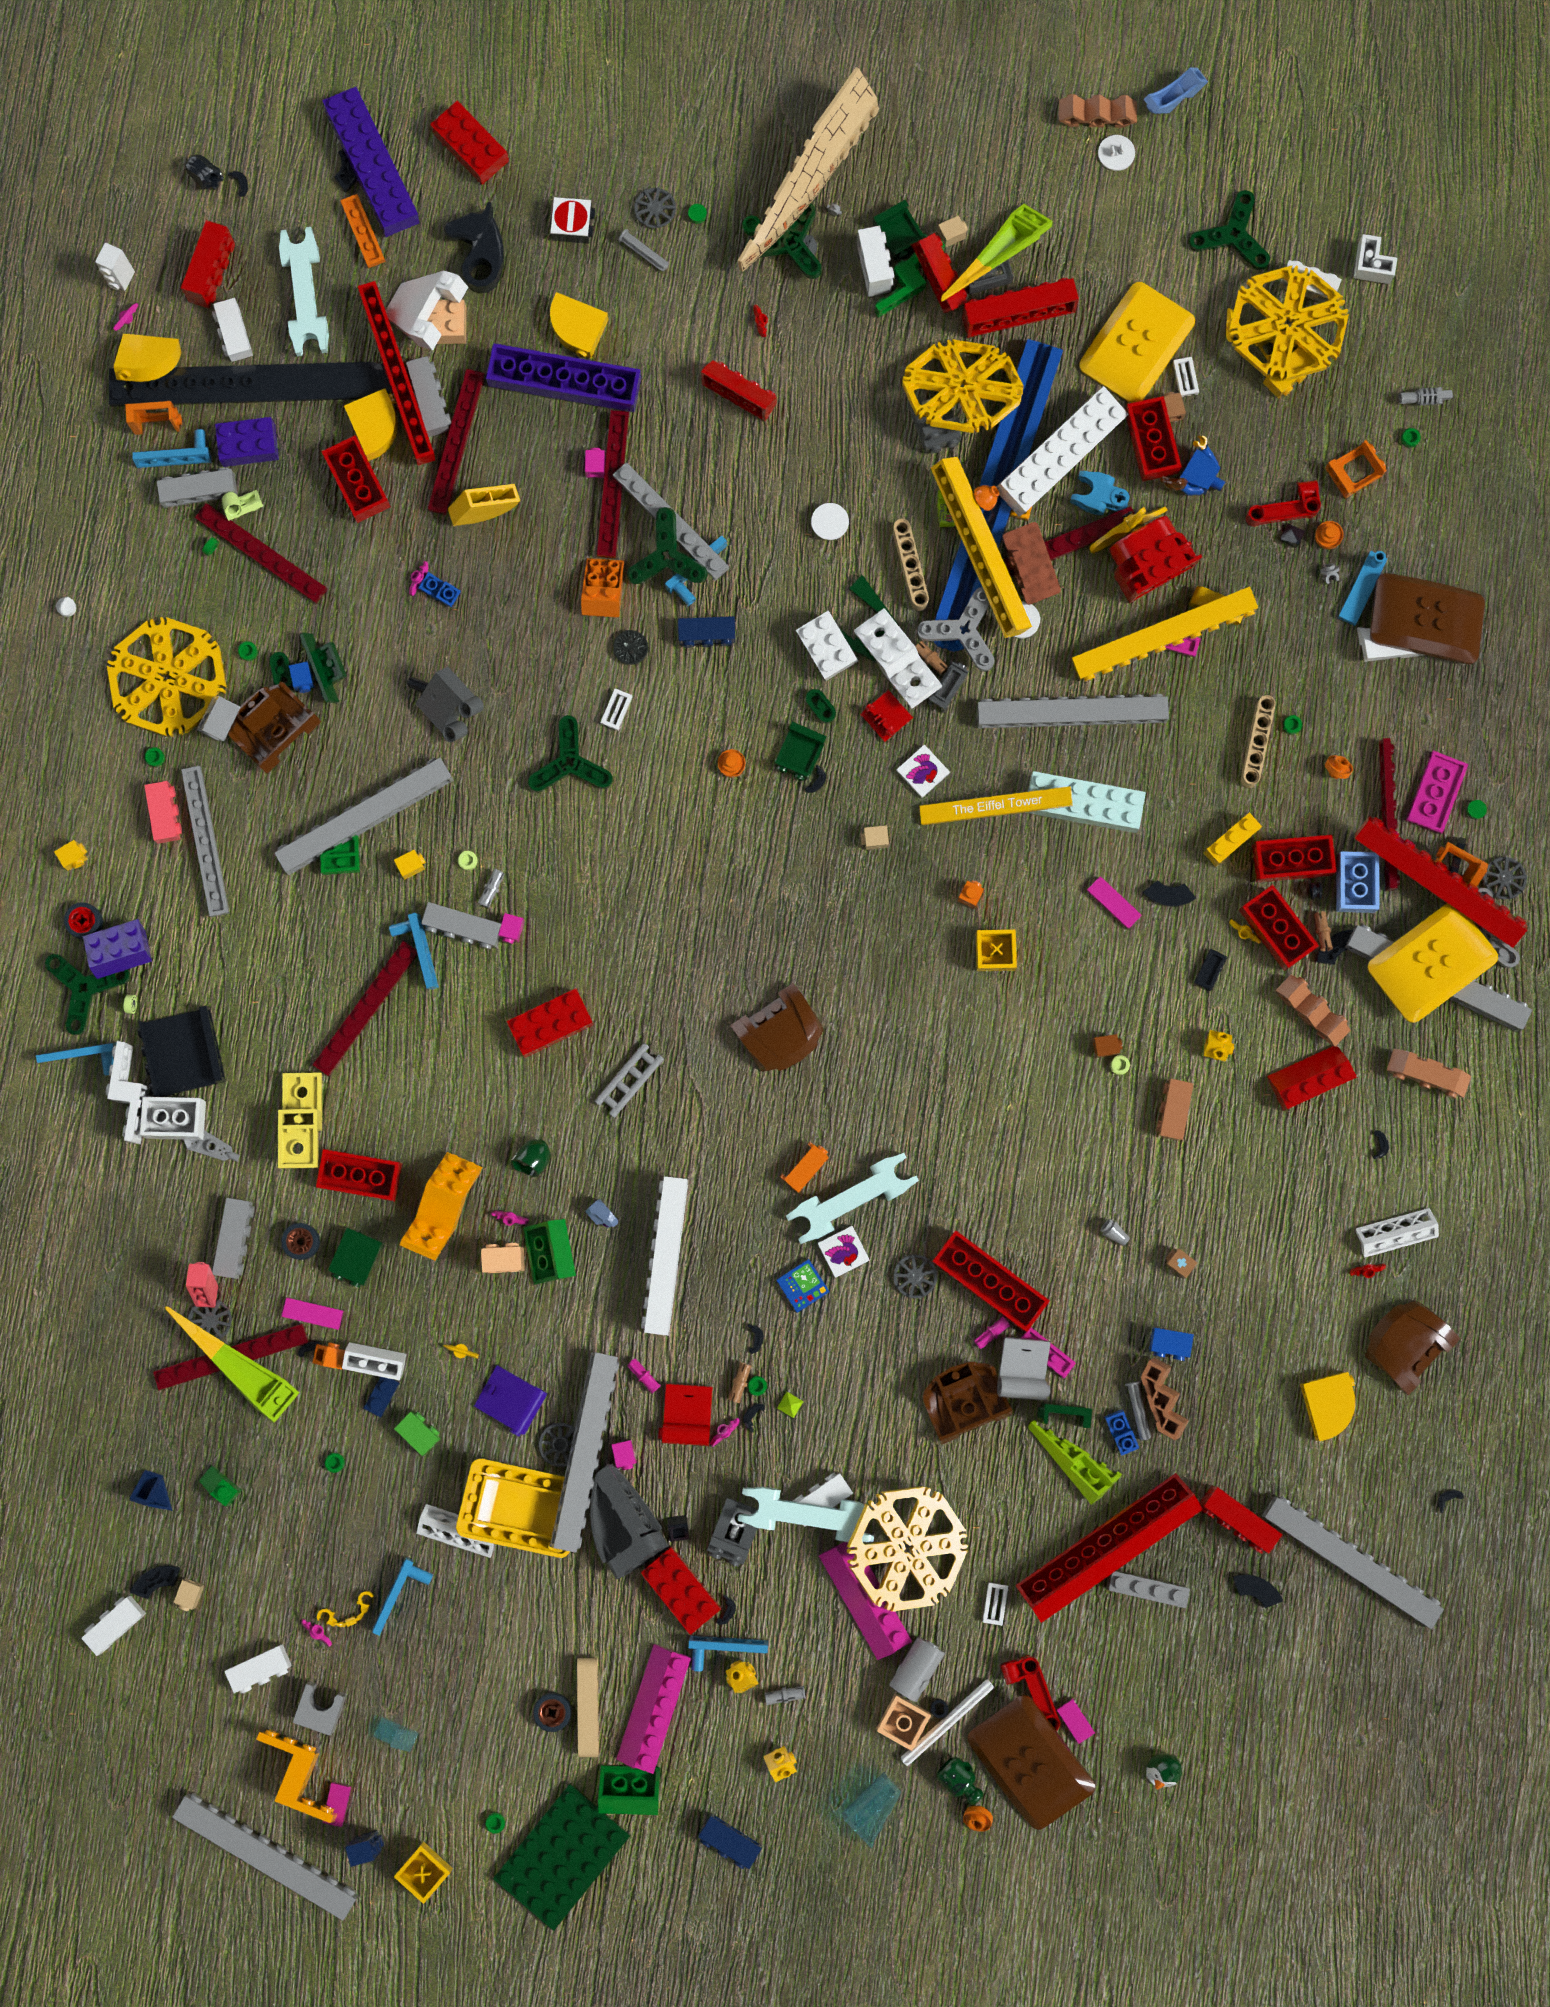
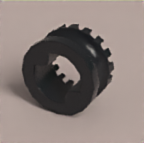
M1311 882L1309 887L1311 900H1314L1315 897L1322 899L1321 882L1317 884Z
M942 1699L934 1700L930 1706L931 1713L936 1718L945 1717L948 1713L947 1703ZM937 1703L944 1705V1712L942 1714L935 1713L936 1708L934 1706Z

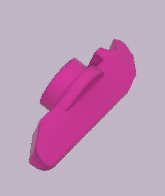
M138 303L133 304L128 310L120 313V320L113 327L115 331L119 330L124 324L132 322V314L136 312Z
M427 561L423 562V565L419 567V571L416 570L411 574L412 584L409 588L411 596L415 595L427 575L429 569Z
M493 1211L491 1213L497 1219H503V1223L508 1226L514 1223L528 1224L529 1219L517 1216L513 1212Z
M739 1418L730 1421L729 1425L722 1424L718 1427V1434L710 1442L712 1447L730 1436L731 1432L738 1426Z
M304 1619L301 1620L303 1627L309 1631L313 1639L322 1641L328 1647L332 1645L330 1639L324 1635L322 1626H312L311 1622H307Z

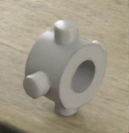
M831 203L826 207L831 215L837 216L842 213L840 206Z

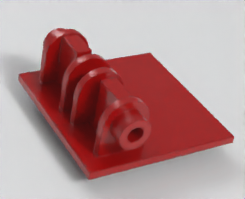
M889 690L875 702L868 704L865 710L860 713L884 742L913 719L911 714Z

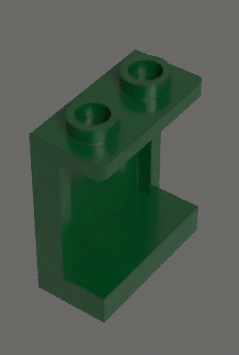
M906 200L873 217V226H880L881 232H885V246L895 261L907 258L914 251L911 244L927 237L926 234L922 233L909 212V205Z
M792 721L781 750L774 761L776 770L783 774L791 773L799 781H809L827 741V736Z
M346 1228L328 1271L332 1272V1277L342 1280L343 1277L349 1279V1284L355 1287L366 1286L370 1272L385 1243L353 1229Z
M1041 1403V1407L1037 1409V1419H1040L1042 1424H1048L1049 1413L1080 1415L1079 1427L1091 1428L1092 1408Z

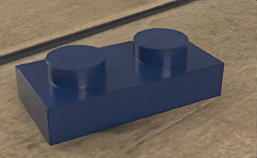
M380 1377L364 1409L382 1418L400 1382Z

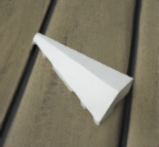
M1357 628L1364 662L1397 657L1402 659L1424 656L1418 653L1377 645L1370 638L1369 628Z

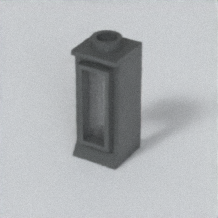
M1009 260L1004 261L964 287V289H968L970 295L1012 283L1013 273Z
M952 662L940 681L942 688L931 695L928 704L932 705L934 703L941 707V712L944 713L968 676L969 671L966 670L967 667L959 662L957 664Z

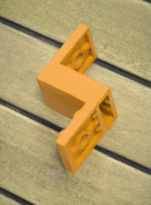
M447 1152L426 1183L416 1218L401 1239L400 1246L436 1261L456 1229L467 1193L480 1175L482 1167Z
M270 1729L259 1732L256 1740L293 1754L275 1802L328 1823L335 1822L337 1813H334V1808L327 1805L319 1807L315 1805L316 1801L307 1797L302 1798L320 1754L315 1751L316 1747L308 1744L298 1745V1740L288 1736L284 1737V1739L280 1738V1733Z

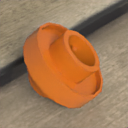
M1334 521L1321 523L1315 532L1317 544L1324 549L1336 548L1343 539L1342 527Z
M726 750L719 756L718 768L724 776L729 778L738 777L745 770V758L738 750Z
M1331 755L1325 762V768L1329 775L1335 779L1349 778L1353 771L1351 763L1342 756Z
M970 1806L964 1812L963 1821L970 1829L982 1832L990 1829L993 1816L982 1806Z

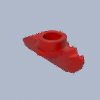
M753 305L758 333L761 337H766L767 328H765V325L768 323V318L761 312L758 305Z
M1367 1264L1362 1267H1356L1350 1271V1275L1359 1276V1274H1362L1366 1278H1371L1375 1275V1272L1384 1270L1386 1264Z

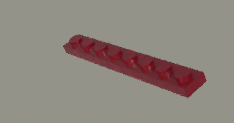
M466 369L428 505V511L447 516L484 383L485 373Z
M610 411L597 557L616 559L623 486L613 477V474L625 464L630 415L626 411Z
M206 503L196 515L197 521L315 604L319 602L328 590L327 587L231 520L228 521L226 516Z
M1130 506L1044 542L1050 560L1053 561L1093 544L1111 529L1123 523V515L1130 511L1133 512L1132 514H1135L1132 507ZM1008 558L1003 559L1010 577H1014L1015 572L1010 567Z
M1383 738L1379 741L1382 822L1386 828L1396 830L1397 818H1394V811H1396L1397 803L1393 798L1396 783L1393 781L1392 776L1395 772V764L1392 762L1394 745L1391 744V738ZM1384 859L1385 891H1394L1400 885V876L1397 874V868Z
M405 941L400 944L313 1063V1066L327 1076L331 1075L418 956L416 949Z
M300 1324L232 1346V1348L249 1359L256 1360L309 1343L304 1324ZM207 1355L154 1371L153 1374L158 1391L221 1370Z

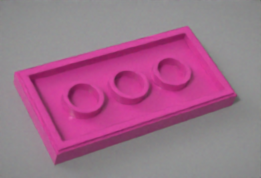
M1433 750L1405 821L1442 834L1469 764Z

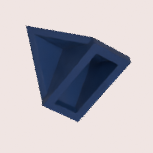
M145 1470L129 1501L148 1507L173 1511L163 1475Z

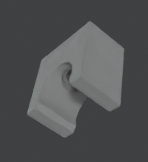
M213 696L197 731L217 741H224L240 706L220 696Z
M310 1681L305 1686L293 1723L331 1735L335 1731L347 1694L340 1692L334 1698L332 1707L322 1708L314 1700V1691L317 1688V1683Z

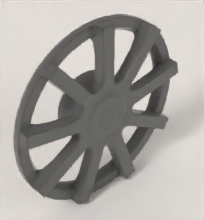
M657 187L643 190L635 201L634 209L637 219L643 225L650 228H660L672 221L676 213V204L669 192ZM656 192L655 200H652L649 193ZM659 193L666 195L661 201L658 200ZM646 195L649 203L641 201L642 197ZM668 199L672 202V205H663ZM638 204L644 205L647 208L638 211ZM663 209H672V215L668 216L663 212ZM649 212V215L644 222L641 219L640 215ZM660 215L664 216L667 219V221L663 224H660ZM652 216L656 218L657 225L648 224Z
M1509 857L1497 858L1490 862L1484 875L1486 889H1489L1494 897L1505 900L1515 898L1521 894L1527 882V875L1522 864ZM1505 861L1504 870L1500 868L1497 862ZM1509 862L1516 865L1511 871H1508ZM1492 865L1499 871L1498 874L1489 871ZM1519 868L1522 875L1513 876V873ZM1487 875L1496 877V881L1488 884ZM1523 879L1522 886H1519L1513 880ZM1498 883L1500 885L1497 893H1494L1490 886ZM1510 885L1516 887L1518 892L1512 895ZM1503 887H1506L1508 896H1500Z
M922 1255L904 1257L898 1262L894 1270V1283L897 1289L909 1298H921L928 1295L934 1289L937 1282V1271L934 1264ZM912 1258L913 1268L910 1269L903 1262ZM915 1258L924 1260L919 1268H916ZM928 1263L932 1270L922 1272L923 1267ZM900 1265L908 1271L907 1274L897 1273ZM934 1274L933 1282L924 1279L925 1275ZM897 1277H906L907 1281L899 1286ZM921 1282H925L931 1285V1287L925 1292ZM911 1283L910 1293L908 1294L902 1288ZM915 1285H918L922 1294L913 1295Z
M216 1300V1305L212 1312L209 1311V1307H205L206 1314L198 1311L199 1307H192L188 1317L189 1321L194 1324L202 1323L200 1328H207L206 1332L209 1334L210 1329H214L218 1335L217 1339L223 1338L228 1333L232 1324V1315L229 1308L223 1302ZM219 1305H221L226 1311L216 1315V1311ZM194 1312L201 1316L202 1319L192 1320ZM228 1314V1323L218 1320V1318ZM218 1324L227 1326L222 1334L216 1327Z
M554 1423L542 1432L539 1438V1452L548 1464L555 1467L567 1466L568 1458L566 1451L570 1452L571 1448L569 1445L572 1444V1441L567 1439L575 1431V1427L567 1423ZM558 1426V1437L550 1431L551 1428ZM562 1426L570 1428L565 1437L562 1436ZM546 1433L553 1438L552 1442L543 1441ZM542 1444L552 1445V1448L543 1453ZM555 1451L556 1455L552 1462L546 1456ZM560 1453L563 1454L566 1463H557Z

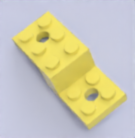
M283 1073L282 1110H278V1168H318V1131H322V1073ZM301 1087L307 1089V1095L304 1098H299L297 1095V1091ZM297 1143L303 1145V1151L300 1154H295L293 1151V1147Z

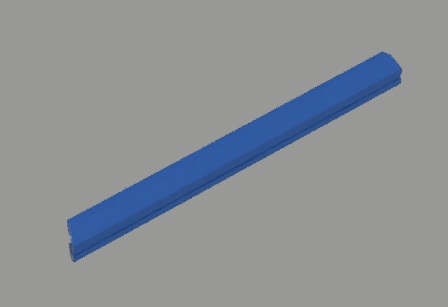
M1027 339L1017 370L1023 384L1021 402L1019 406L1000 421L979 486L997 487L1029 456L1063 353L1062 349ZM1000 495L997 496V503L990 511L980 507L997 548H999L1011 511V507ZM962 540L935 620H959L976 589L982 587ZM967 622L964 628L960 627L962 634H965V632L969 633L968 626L970 622ZM959 640L933 641L937 647L945 648L952 652L964 649Z

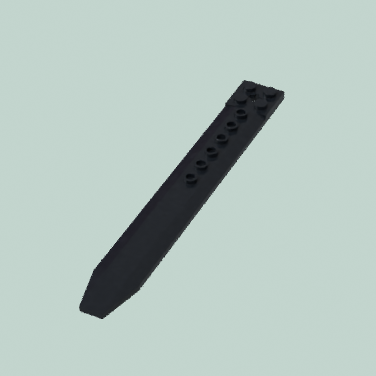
M374 362L174 367L172 371L163 377L145 382L117 380L114 368H109L110 407L171 401L173 405L355 400L384 388L388 394L392 393L383 364ZM127 383L133 385L129 391H126L124 388Z

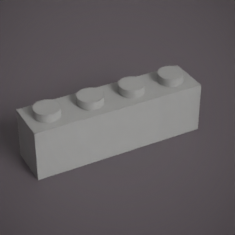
M428 356L406 362L428 437L449 432L448 425L451 424L449 413L445 414L443 409L447 407L444 396L440 397L438 390H442L439 379H435L433 373H436L434 362H430Z
M219 468L214 472L201 471L195 475L182 474L177 478L164 477L162 480L157 481L159 501L163 508L222 499L223 495L228 492L238 495L235 474L232 469Z
M428 902L421 923L426 927V931L432 933L440 931L444 933L443 936L452 939L457 936L462 938L461 941L468 944L477 942L480 943V947L491 950V947L497 948L500 938L498 935L501 927L500 923Z
M226 1198L212 1271L213 1275L239 1279V1275H242L244 1264H241L242 1258L247 1253L246 1237H249L251 1232L249 1221L250 1218H253L255 1207L252 1206L253 1202Z
M1115 1571L1109 1575L1106 1589L1109 1591L1182 1608L1187 1607L1190 1588L1121 1571Z

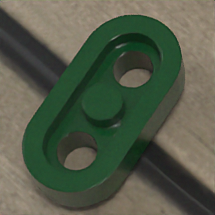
M276 652L271 655L269 660L274 684L277 685L283 678H287V682L284 684L291 688L293 683L289 669V658L283 652ZM279 660L283 661V664L281 666L277 665V662Z
M818 689L810 690L806 694L807 706L820 722L824 724L833 722L836 717L834 706L822 691ZM817 697L819 701L814 703L811 699ZM829 712L830 716L824 717L823 713Z

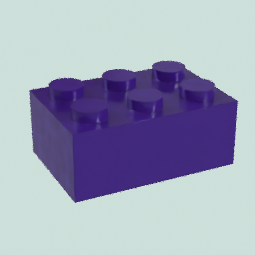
M271 417L215 424L219 461L223 467L279 460L276 428Z
M139 919L83 936L88 965L96 979L152 962L146 931Z

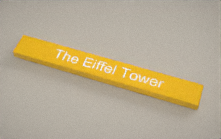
M1068 786L920 806L921 825L1073 806L1071 787Z

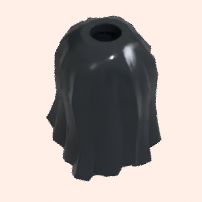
M195 154L187 159L185 163L187 174L198 182L201 190L211 187L216 190L219 187V182H223L224 177L220 169L204 156Z

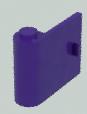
M496 1365L474 1407L510 1427L509 1431L520 1437L521 1434H526L548 1393Z

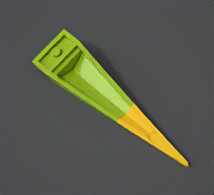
M1026 204L1021 205L1011 213L1000 230L967 270L942 295L941 302L1040 239V235L1052 227L1053 221Z
M165 1307V1310L251 1405L272 1423L276 1422L300 1393L285 1379L236 1351L171 1308Z

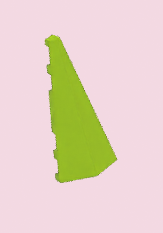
M1036 1420L1029 1424V1430L1091 1505L1100 1499L1122 1476L1120 1472L1114 1473L1106 1468L1107 1464L1103 1462L1098 1463L1091 1459L1089 1453L1065 1438L1063 1440L1053 1435L1054 1431L1050 1429L1045 1430L1038 1426Z

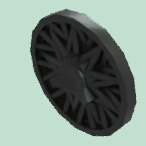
M626 630L616 637L613 644L614 654L620 662L627 665H636L647 656L648 642L640 632Z

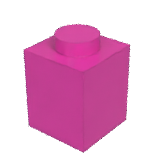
M600 448L586 450V478H604V450Z
M504 913L498 934L500 938H503L502 941L508 944H513V942L519 943L525 920L521 917Z
M632 1440L612 1444L616 1467H621L622 1471L633 1468V1464H636L637 1461Z

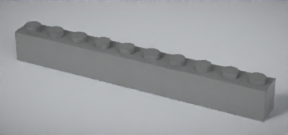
M1138 694L1133 695L1132 698H1125L1124 695H1116L1113 698L1095 696V699H1087L1086 696H1078L1076 699L1058 697L1057 700H1049L1048 697H1041L1038 700L1020 698L1019 701H1011L1010 698H1004L994 702L992 699H983L977 704L978 728L1167 723L1169 720L1168 696L1163 697L1162 694H1153L1151 697H1144V695Z
M433 758L429 760L423 768L420 769L418 767L410 772L411 775L396 779L390 787H382L377 791L376 795L363 798L357 806H349L344 810L343 814L330 817L324 825H316L311 829L310 833L306 835L301 834L289 845L286 843L278 847L275 855L284 871L291 875L320 858L322 853L333 850L335 846L341 843L344 844L353 839V836L364 833L454 781L442 759Z
M1357 925L1350 935L1346 948L1363 958L1371 960L1394 942L1388 940L1389 937L1382 933L1376 934L1371 932V928L1368 926ZM1476 979L1449 998L1516 1032L1524 1029L1532 1012V1009L1528 1008V1004L1522 1001L1516 1002L1510 999L1511 996L1506 993H1497L1493 991V987L1475 982Z
M591 1352L550 1543L552 1548L577 1552V1549L581 1547L582 1537H580V1533L586 1524L584 1514L590 1505L588 1495L594 1486V1478L592 1477L594 1470H597L599 1459H597V1453L601 1450L603 1444L601 1434L602 1431H605L607 1425L605 1416L611 1406V1400H609L610 1392L613 1393L615 1388L613 1378L614 1373H617L619 1369L618 1357Z
M1283 1496L1280 1498L1273 1497L1262 1514L1263 1518L1427 1628H1433L1444 1610L1439 1606L1441 1602L1432 1596L1428 1599L1422 1595L1424 1591L1413 1585V1587L1407 1585V1580L1401 1575L1397 1574L1394 1576L1389 1573L1391 1570L1389 1567L1382 1563L1376 1564L1373 1562L1374 1557L1366 1552L1361 1554L1356 1550V1545L1348 1540L1346 1543L1339 1539L1341 1535L1332 1529L1329 1532L1323 1528L1324 1524L1315 1518L1313 1521L1306 1517L1307 1512L1299 1507L1294 1509L1290 1506L1291 1502Z
M192 1793V1795L187 1794L183 1798L172 1817L173 1819L344 1921L359 1896L352 1887L342 1886L338 1883L339 1880L331 1875L327 1877L321 1873L322 1870L317 1866L307 1865L302 1857L298 1855L292 1856L287 1853L288 1850L282 1845L277 1844L276 1846L270 1842V1838L254 1833L252 1827L237 1823V1819L234 1816L222 1814L217 1806L211 1803L209 1805L204 1803L199 1795Z

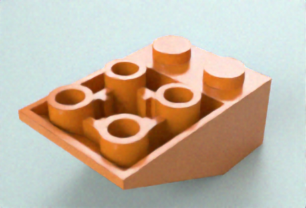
M587 558L581 597L582 615L619 618L624 571L623 560Z

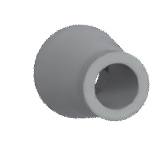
M1108 1219L1100 1229L1103 1232V1236L1122 1246L1130 1239L1115 1220Z

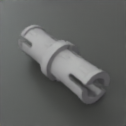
M497 869L493 870L488 883L484 885L485 889L478 904L486 908L490 907L495 894L499 892L498 888L505 873Z
M804 1686L789 1689L784 1687L782 1690L765 1692L767 1705L782 1702L787 1704L789 1703L788 1701L806 1699Z

